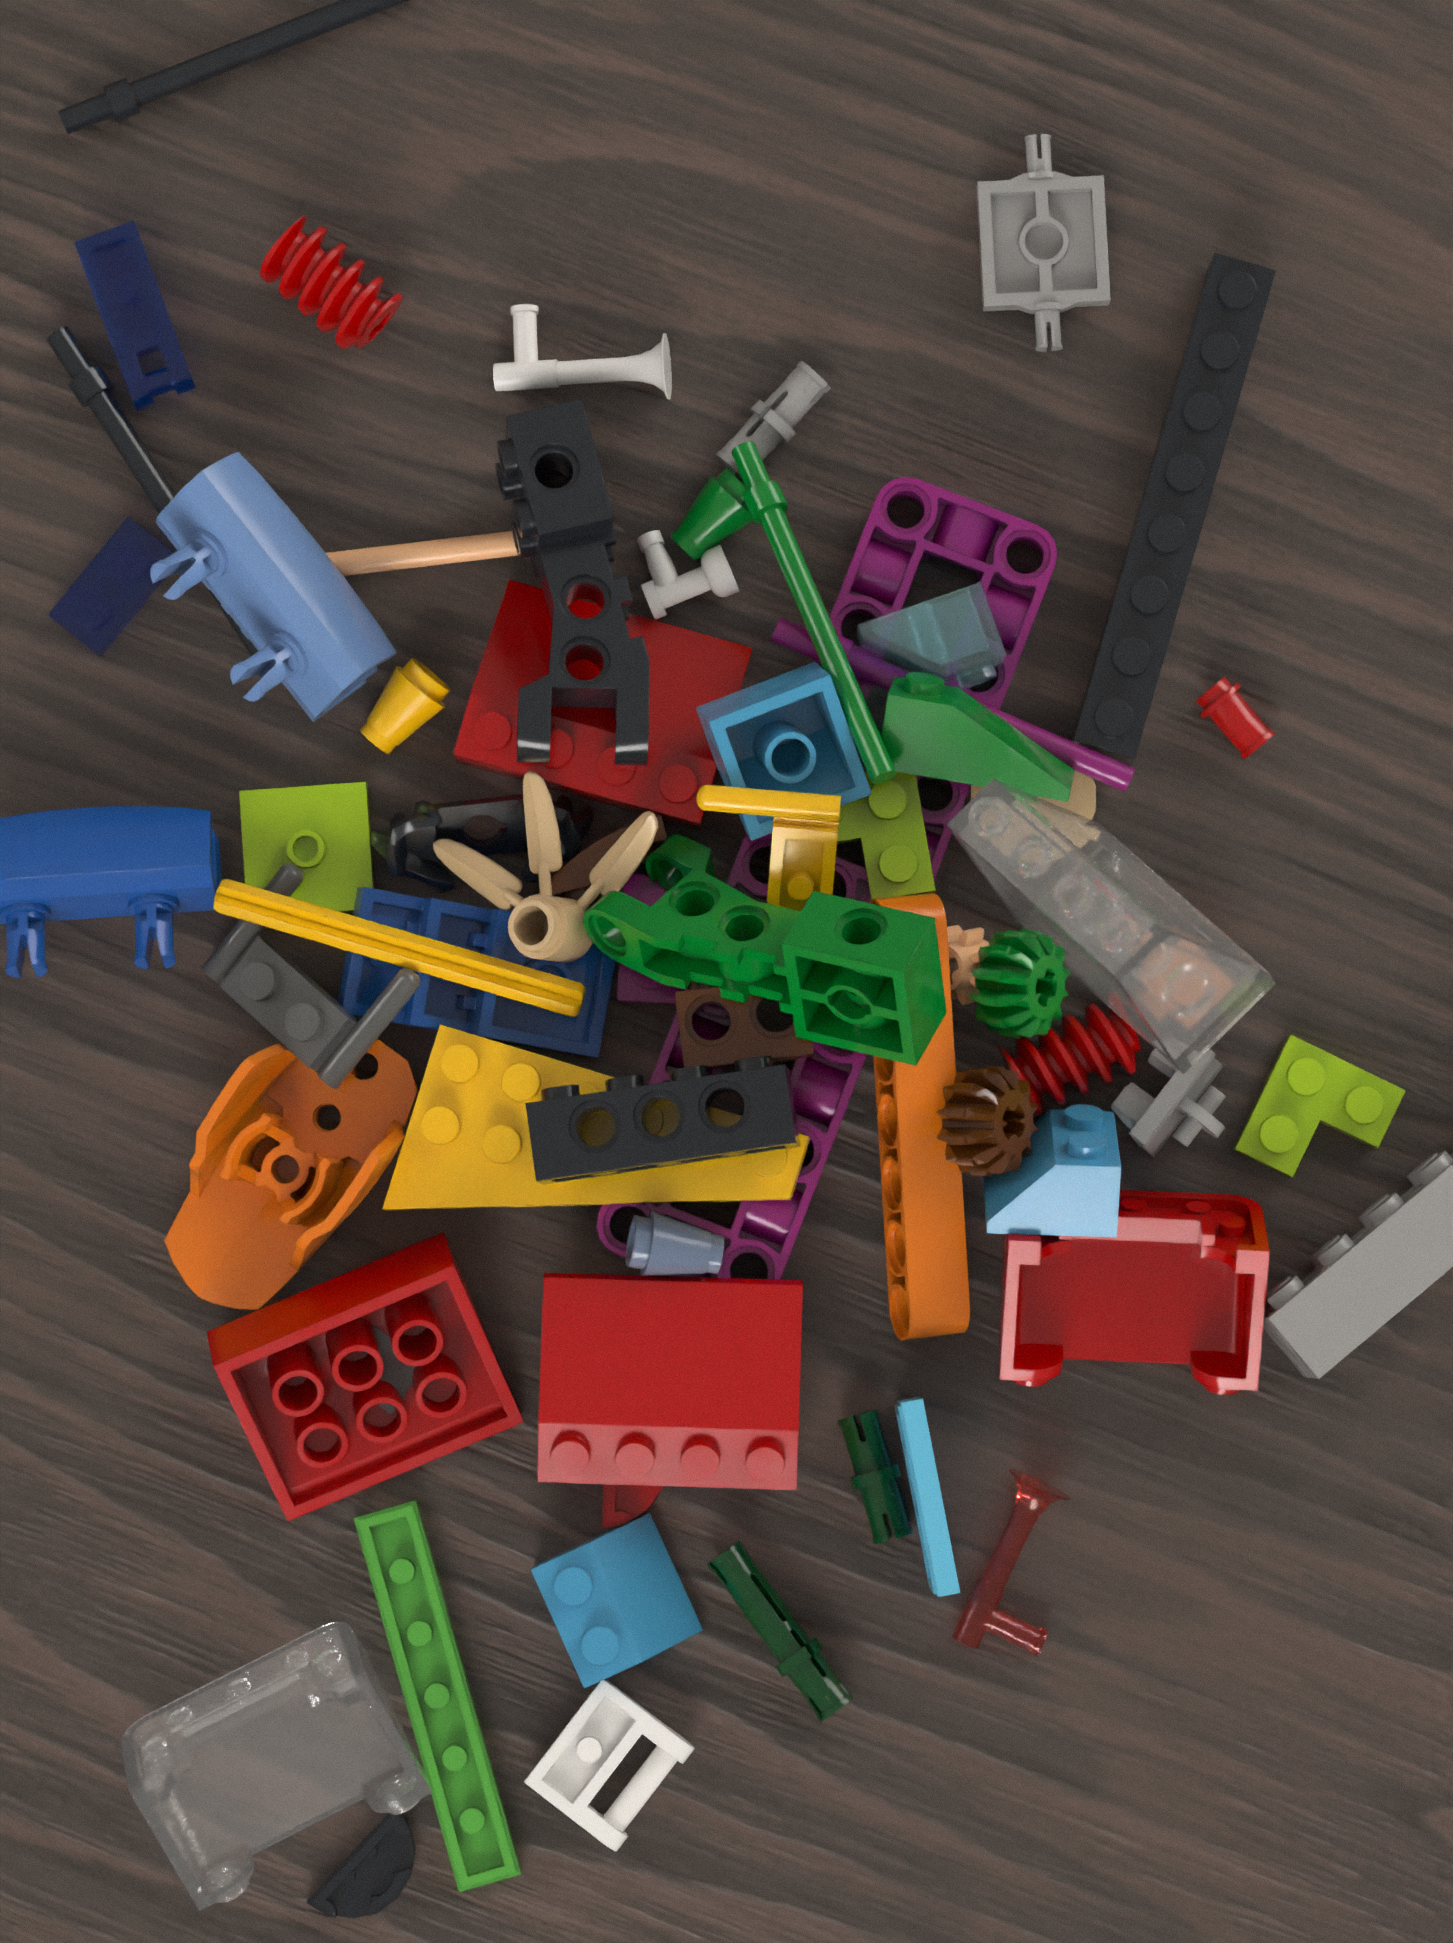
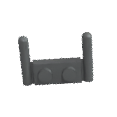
M284 864L264 890L291 897L302 883L303 873L294 864ZM239 919L201 969L211 979L218 982L228 995L308 1068L316 1071L322 1081L330 1087L338 1089L419 988V976L411 969L399 970L358 1021L269 939H265L261 935L266 928L265 926Z

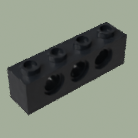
M758 1056L734 1061L735 1072L709 1076L708 1066L701 1065L670 1070V1082L645 1085L643 1075H632L605 1080L606 1091L581 1095L579 1085H565L541 1090L542 1101L525 1103L536 1181L547 1185L801 1147L790 1070L785 1064L774 1066L772 1056ZM723 1092H736L741 1095L744 1101L743 1116L732 1126L721 1127L715 1125L710 1115L712 1101ZM661 1101L673 1102L677 1106L680 1115L676 1129L666 1136L652 1135L646 1126V1116L649 1109ZM596 1111L609 1112L615 1123L613 1136L603 1145H588L582 1135L584 1120Z

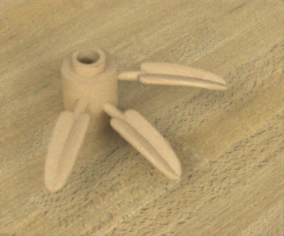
M528 771L523 779L528 859L530 870L539 876L540 894L524 899L518 894L522 890V882L519 878L495 861L462 843L451 839H439L433 842V850L436 856L453 873L498 908L509 910L512 905L515 906L509 917L508 933L514 946L520 953L532 959L573 962L584 956L593 943L583 924V915L600 893L604 896L609 891H620L654 841L659 828L658 819L653 812L647 811L642 813L627 828L589 874L591 886L578 901L552 896L551 872L558 871L563 863L559 827L551 795L544 779L536 772Z

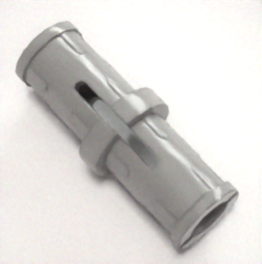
M803 361L796 365L797 367L789 374L787 379L765 402L758 400L750 409L753 415L738 433L715 454L739 478L742 479L731 454L733 448L744 442H754L763 461L782 440L786 443L790 441L796 434L793 430L796 424L831 389L827 382Z

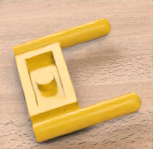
M704 785L698 790L697 804L704 811L774 817L767 904L801 911L813 891L833 895L841 796Z

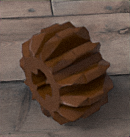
M984 1066L983 1068H971L968 1071L957 1072L954 1085L943 1088L944 1109L937 1111V1114L942 1118V1129L937 1135V1139L947 1142L945 1149L946 1161L957 1163L960 1172H970L974 1176H992V1174L1018 1171L1022 1157L1032 1155L1031 1134L1039 1131L1033 1124V1114L1038 1108V1104L1029 1101L1031 1090L1029 1082L1019 1080L1015 1071L1005 1070L1004 1067Z

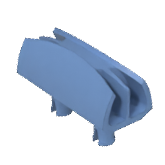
M239 452L231 454L199 472L157 516L156 524L178 551L152 565L150 569L152 583L179 574L181 577L163 595V597L169 600H175L181 597L185 591L202 581L208 590H211L219 600L227 614H230L238 624L246 638L258 650V652L243 662L241 661L234 665L230 671L233 685L252 676H260V680L243 697L244 699L255 702L282 682L314 722L367 683L366 679L378 670L376 666L397 653L380 625L335 564L289 507Z

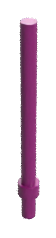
M780 617L770 641L815 659L817 664L822 667L807 629ZM837 634L855 677L889 691L894 676L906 678V674L911 673L852 648L854 641ZM981 703L1075 771L1125 792L1127 790L1135 768Z

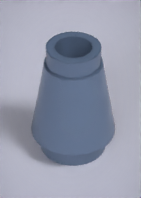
M652 1211L648 1217L635 1215L628 1234L626 1266L640 1269L642 1276L704 1274L705 1272L718 1274L723 1258L724 1236L711 1234L709 1231Z

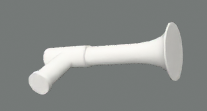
M518 304L510 307V314L513 316L514 362L494 363L493 380L496 391L559 388L560 385L634 381L655 385L664 391L667 399L671 398L672 371L667 334L663 333L661 342L653 349L639 355L558 361L557 359L538 360L536 316L539 313L538 306Z

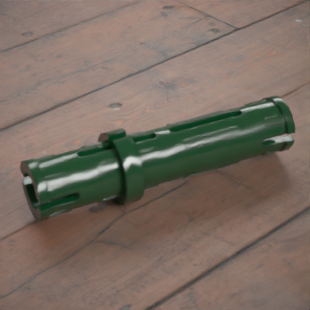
M741 1540L707 1564L720 1582L723 1583L735 1603L779 1662L775 1668L782 1678L786 1675L789 1676L808 1701L820 1722L854 1698L819 1652L823 1648L816 1637L811 1640L804 1629L798 1624L768 1579L754 1563Z

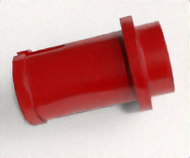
M1224 676L1196 700L1203 709L1199 715L1203 719L1209 716L1241 753L1240 756L1246 759L1269 740L1275 732L1268 728L1237 690L1242 686L1238 682L1232 685Z

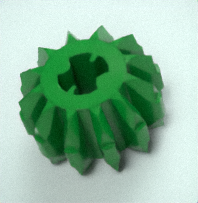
M1020 929V931L994 932L989 941V946L979 948L980 964L978 969L971 971L975 977V987L971 991L969 998L978 1002L975 1010L976 1020L986 1023L989 1031L997 1032L1002 1037L1020 1039L1021 1036L1047 1035L1051 1027V1021L1061 1019L1060 1004L1062 999L1069 996L1065 990V980L1070 975V969L1062 966L1065 958L1064 948L1054 945L1052 936L1042 935L1041 932L1035 930Z

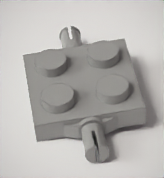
M1036 134L1024 137L1027 173H1023L1010 180L977 181L976 186L983 312L1020 310L1029 314H1035V350L1040 352H1046L1048 348L1047 327H1049L1050 352L1063 349L1060 313L1074 307L1107 306L1111 301L1104 175L1071 177L1056 171L1052 172V138L1049 134H1040V159L1037 156Z

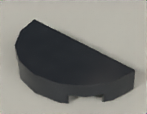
M396 1805L307 1900V1904L327 1916L353 1919L377 1914L399 1897L412 1875L416 1848L410 1824Z

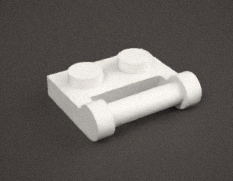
M604 1679L598 1683L525 1779L524 1783L604 1845L617 1852L628 1837L625 1829L676 1762L679 1761L684 1764L695 1747L607 1679ZM643 1734L657 1746L604 1815L599 1813L589 1803Z

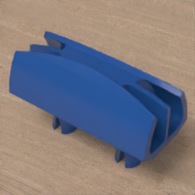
M107 806L52 810L0 818V925L6 924L7 963L5 965V973L14 978L22 977L27 948L29 949L31 965L36 976L40 977L47 973V963L45 962V923L47 921L134 916L135 919L134 965L136 967L150 969L155 939L158 941L160 956L165 969L175 965L173 914L178 912L215 910L213 909L214 896L222 880L220 841L219 837L216 836L215 830L211 829V811L183 807Z

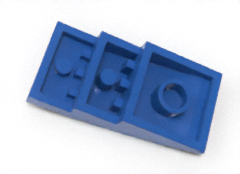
M368 887L357 888L353 916L577 981L586 987L585 998L579 1014L570 1017L414 971L420 978V986L391 1023L438 1031L439 1026L444 1025L496 1042L599 1058L615 960L602 953L594 943H592L584 956L573 962L532 959L520 953L510 939L508 921L511 911L491 910L435 898H420ZM346 951L338 1003L351 1015L362 1018L399 970L405 968Z

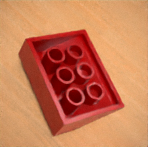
M509 579L470 693L453 752L457 763L523 781L524 775L528 771H533L544 779L549 789L638 814L651 811L655 816L661 815L663 821L701 831L706 811L699 808L696 800L697 793L704 785H714L718 769L695 708L742 689L753 648L630 614V621H626L630 639L643 636L650 660L647 765H614L616 743L614 708L551 707L549 763L517 762L519 689L548 675L552 623L542 588ZM581 599L573 601L568 606L571 613L583 619L592 618L601 612L597 604ZM587 660L574 661L566 668L570 675L584 681L595 678L601 672L597 665Z
M444 1232L207 1331L213 1367L287 1522L524 1422L474 1299ZM373 1327L389 1336L393 1353L399 1361L409 1366H416L413 1370L412 1385L403 1398L397 1388L387 1381L380 1380L384 1365ZM367 1352L368 1354L363 1358V1353ZM379 1403L391 1404L396 1409L390 1415Z
M544 1272L537 1482L797 1490L803 1280Z

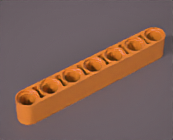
M935 893L876 898L870 900L869 903L935 918L947 1011L916 1066L873 1056L890 1320L896 1336L901 1341L965 1333L970 1321V1299L962 1172H960L957 1163L946 1161L945 1149L947 1142L937 1139V1135L942 1129V1118L937 1114V1111L944 1109L945 1106L943 1088L954 1085L956 1076L946 913L941 899Z

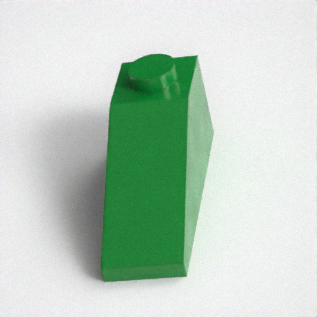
M923 672L908 673L906 678L894 676L887 697L881 738L896 772L1069 801L1074 769L960 688L944 685V679Z

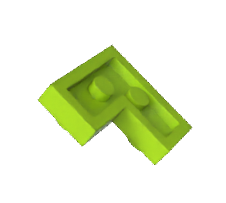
M864 772L872 794L840 806L837 844L861 840L871 900L935 893L916 775L896 772V775L890 780L880 784H873L868 772Z
M1290 1034L1287 1036L1233 1150L1292 1178L1319 1122L1374 1149L1379 1148L1406 1090Z

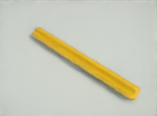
M230 879L221 880L214 896L213 909L218 913L570 1017L579 1014L585 998L586 987L580 982Z

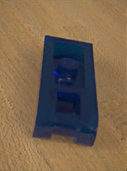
M131 221L74 242L136 410L155 404L154 397L175 389L178 395L196 389L193 376L135 222ZM161 350L167 366L144 374L138 358Z

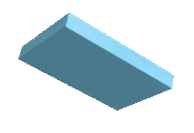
M919 1396L897 1400V1404H894L929 1588L937 1597L960 1593L924 1401Z

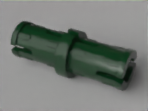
M877 1409L859 1414L866 1440L862 1439L856 1415L837 1420L839 1427L841 1426L855 1472L854 1476L849 1477L853 1490L860 1489L873 1535V1544L886 1542L891 1539L884 1513L889 1515L895 1539L913 1533L895 1479L901 1476L898 1463L891 1464L877 1416L879 1415Z

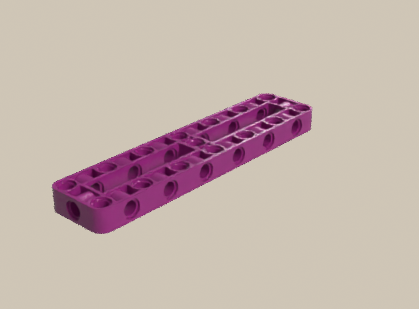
M909 477L893 479L882 487L874 501L831 612L830 620L836 634L843 636L841 627L849 618L855 616L868 618L876 626L877 637L869 645L862 647L852 645V648L883 660L914 575L922 559L928 561L929 557L933 556L975 572L977 574L975 579L981 582L943 678L944 685L958 687L975 700L1000 710L1056 565L1057 549L1055 541L1048 531L1032 522L919 479ZM896 500H912L922 510L923 518L914 527H898L888 517L887 509ZM1015 545H1029L1036 549L1040 555L1041 566L1033 573H1018L1008 564L1006 558L1007 551ZM979 661L986 663L995 673V685L985 692L971 691L962 682L960 675L962 668L970 662ZM855 677L866 701L872 684ZM916 775L917 785L927 779H936ZM936 779L943 782L949 789L951 798L948 806L938 811H929L921 807L934 879L968 794L970 784ZM747 833L745 834L726 883L762 903H767L768 884H762L755 880L750 873L749 865L753 857L760 852H771L772 833L752 841ZM836 857L834 875L845 886L846 895L844 898L869 903L871 899L865 868ZM712 1004L701 1007L695 1013L692 1021L696 1034L706 1040H717L723 1037L728 1032L731 1024L726 1010ZM677 1012L648 1085L670 1082L669 1071L684 1068ZM813 1042V1057L796 1059L790 1076L798 1132L810 1137L814 1154L810 1164L800 1170L791 1200L741 1201L731 1229L672 1207L673 1202L601 1205L596 1226L599 1238L604 1246L616 1255L626 1258L627 1244L621 1243L614 1237L611 1230V1221L615 1213L620 1209L635 1207L643 1211L646 1217L652 1211L709 1231L711 1234L724 1236L723 1258L718 1274L705 1272L704 1274H672L670 1276L731 1278L730 1268L734 1259L744 1253H754L765 1261L768 1269L767 1279L780 1280L867 1054L847 1049L838 1050L829 1045ZM724 1068L709 1070V1076L722 1074Z

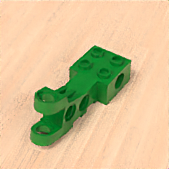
M681 835L670 836L646 859V869L651 881L654 883L658 880L668 891L656 903L649 906L625 893L609 891L583 915V924L588 936L595 946L611 959L664 985L686 990L689 983L694 981L720 987L721 998L745 1003L749 995L779 1001L780 1012L793 1015L796 1038L916 1066L947 1013L935 918L816 891L812 892L801 911L758 902L718 880L715 875L711 849Z

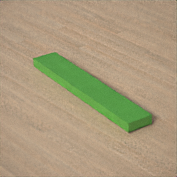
M413 1500L355 1517L354 1522L458 1891H466L521 1875L522 1870L418 1502Z

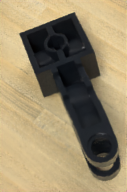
M582 399L506 416L505 439L496 442L500 461L495 463L497 480L503 500L514 499L513 510L516 521L511 522L516 551L519 559L530 557L535 577L540 579L552 623L549 673L519 689L517 762L549 763L551 707L614 708V718H616L614 765L646 766L649 740L650 660L643 636L630 639L626 621H630L627 605L633 602L627 577L614 579L609 562H614L611 546L616 545V537L613 530L614 514ZM589 599L600 607L601 612L592 618L583 619L571 613L568 606L575 600ZM587 660L597 665L601 672L595 678L584 681L570 675L566 668L574 661Z

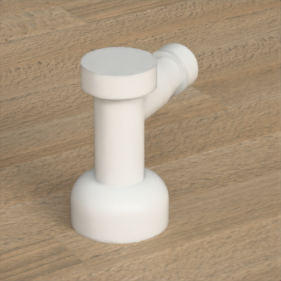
M660 530L647 532L637 538L641 552L645 553L648 570L653 579L641 584V587L655 620L667 615L666 608L709 590H712L719 597H728L740 592L721 545L708 549L703 553L701 567L678 576L673 561L663 546L665 542Z

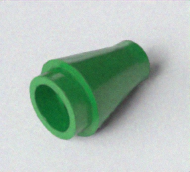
M728 467L717 478L711 474L679 527L670 535L696 562L701 559L705 551L717 546L753 521L744 500L747 489L743 480Z

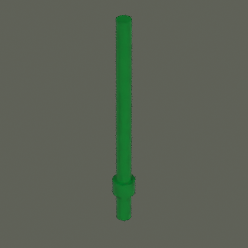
M751 441L741 443L733 448L731 454L747 489L744 500L755 523H761L822 667L831 676L849 730L872 783L880 784L886 782L896 775L895 768L787 520L785 512L789 508L779 483L770 480L755 443Z

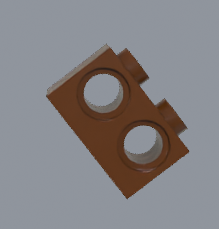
M694 981L689 983L688 991L675 992L684 1067L707 1065L708 1070L734 1067V1061L751 1057L772 1056L773 1062L813 1057L814 1055L812 1041L796 1038L794 1022L789 1028L781 1032H771L760 1025L756 1012L759 1005L767 998L749 995L745 1003L721 998L720 987ZM718 1005L729 1014L731 1020L730 1028L723 1037L717 1040H706L698 1036L692 1026L693 1017L703 1006Z

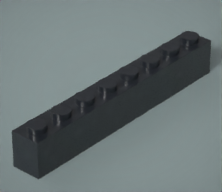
M1214 253L1205 275L1071 739L1072 742L1129 766L1136 758L1276 270Z

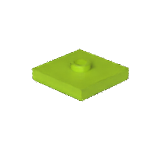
M366 782L239 791L245 884L264 889L284 864H294L301 869L303 881L291 895V898L339 912L354 911L358 887L375 889L372 843L370 838L368 784Z

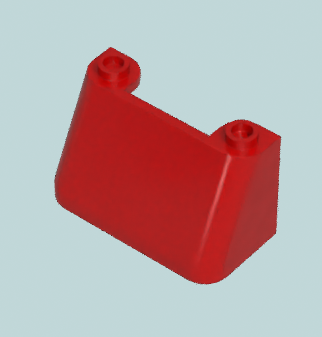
M1120 1190L1117 1237L1004 1234L999 1379L1012 1380L1016 1384L1027 1387L1042 1386L1048 1383L1049 1379L1061 1374L1063 1359L1190 1364L1191 1374L1194 1379L1203 1384V1387L1211 1393L1231 1395L1238 1393L1240 1390L1258 1391L1270 1256L1261 1206L1252 1199L1231 1194Z

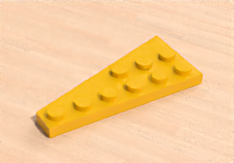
M440 1025L382 1209L389 1211L437 1208L464 1209L475 1207L791 1200L810 1137L799 1133L801 1147L543 1185L537 1182L535 1177L525 1103L542 1101L541 1090L557 1086L579 1085L581 1095L606 1091L605 1080L615 1077ZM661 1101L649 1109L646 1116V1126L652 1135L666 1136L676 1129L680 1118L677 1106L670 1101ZM710 1107L712 1121L715 1125L721 1127L732 1126L742 1117ZM607 1111L591 1113L582 1125L583 1138L590 1146L605 1144L611 1139L615 1130L614 1119Z

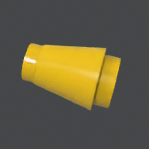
M411 658L403 668L396 666L360 732L380 750L390 754L396 745L399 746L422 725L445 708L442 700L451 689L429 668L418 660Z

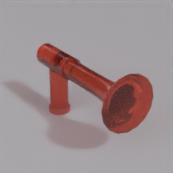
M1010 1469L1009 1472L1015 1477L1017 1486L1014 1509L982 1579L979 1578L951 1637L965 1646L978 1649L987 1631L1030 1651L1031 1655L1037 1657L1046 1641L1048 1630L1044 1628L1038 1629L998 1610L997 1607L1005 1592L1004 1587L1038 1518L1051 1504L1058 1500H1070V1497L1036 1477Z

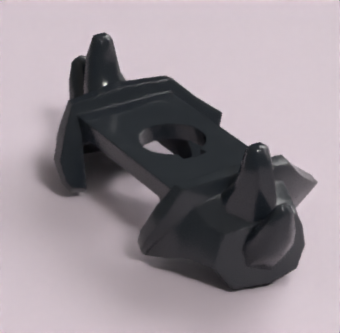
M523 794L437 804L421 800L415 802L414 812L410 815L405 816L401 812L394 815L390 821V834L376 829L370 833L371 843L379 855L386 860L391 875L416 879L434 886L438 893L448 892L453 889L452 878L441 865L443 862L436 856L433 850V842L439 839L454 840L483 855L522 851L528 853ZM560 795L556 802H552L559 827L562 861H565L580 853L581 840L589 831L594 819V810L592 807L587 806L573 815L572 801L567 796ZM483 814L494 817L498 822L505 821L506 828H500L496 835L482 840L470 837L465 832L464 825L471 817ZM528 859L521 873L522 879L526 883L539 882V876L530 870Z

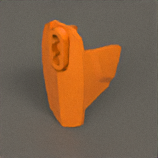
M377 1039L366 1053L373 1055L378 1061L376 1074L371 1078L361 1080L356 1077L358 1072L355 1066L338 1089L327 1085L319 1078L316 1071L308 1068L289 1049L280 1043L256 1052L239 1065L197 1130L195 1154L189 1163L190 1192L164 1240L173 1264L187 1286L197 1297L212 1304L234 1309H261L299 1272L345 1218L357 1208L377 1183L405 1138L403 1130L411 1116L419 1093L411 1063L380 1039ZM329 1105L336 1106L341 1115L339 1125L333 1130L324 1129L319 1122L321 1110Z

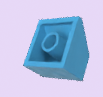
M816 662L695 708L714 762L725 786L841 796L840 806L872 794L831 676ZM738 814L751 841L772 833L773 816Z
M1087 1104L1072 1105L1065 1110H1049L1033 1123L1039 1131L1032 1133L1030 1137L1032 1155L1022 1157L1018 1171L982 1176L986 1233L1117 1237L1121 1160L1114 1111H1102L1096 1106Z
M650 1512L540 1562L530 1569L584 1689L633 1667L703 1630Z

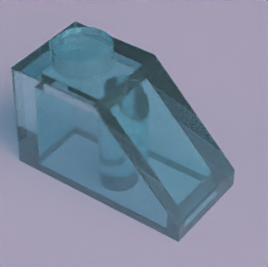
M981 582L859 624L857 629V636L861 646L915 672L939 676L944 679V684L958 680L960 689L968 688L996 677L997 674L994 666L1003 664L1006 657V652Z

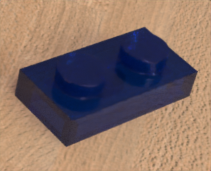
M127 517L48 615L101 657L164 580L152 583L150 577L152 565L159 560H164L173 552L131 518Z

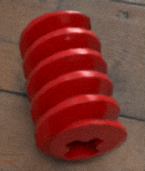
M304 215L291 225L268 251L261 265L260 276L267 283L281 279L279 293L285 299H293L300 295L297 308L304 316H311L319 312L316 325L323 333L339 328L335 342L341 349H349L357 344V348L361 349L384 329L400 307L403 296L398 292L382 302L378 295L384 284V279L379 275L364 285L360 283L359 279L366 263L359 259L346 268L342 267L340 263L347 246L341 242L325 252L321 246L328 233V229L321 226L306 235L302 231L307 217Z
M1116 994L1108 996V1017L1095 1004L1085 1007V1027L1071 1014L1065 1015L1061 1020L1062 1037H1059L1050 1028L1047 1035H1038V1048L1027 1037L1015 1038V1058L1001 1045H998L1006 1069L1015 1071L1019 1080L1029 1082L1031 1089L1029 1101L1038 1104V1108L1034 1112L1036 1116L1043 1114L1042 1094L1045 1092L1060 1106L1066 1103L1065 1084L1071 1082L1083 1095L1088 1094V1073L1094 1071L1108 1085L1113 1083V1062L1118 1061L1130 1075L1136 1072L1135 1053L1142 1051L1133 1024Z

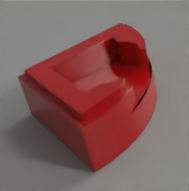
M603 1484L602 1527L619 1526L642 1515L655 1502L663 1486Z

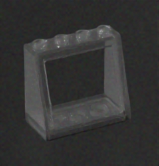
M993 778L947 823L949 829L1015 922L1023 929L1041 932L1042 935L1052 936L1054 945L1064 948L1065 958L1063 966L1070 969L1074 976L1183 1075L1276 984L1266 969L1096 821Z

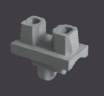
M1165 1035L1151 1052L1147 1061L1153 1069L1169 1080L1158 1096L1153 1098L1131 1082L1125 1086L1112 1103L1111 1109L1130 1130L1129 1134L1141 1149L1152 1157H1155L1171 1135L1181 1144L1188 1147L1201 1129L1215 1138H1218L1225 1129L1224 1125L1212 1114L1226 1096L1210 1085L1223 1066L1214 1058L1216 1054L1201 1042H1198L1193 1048L1181 1040Z

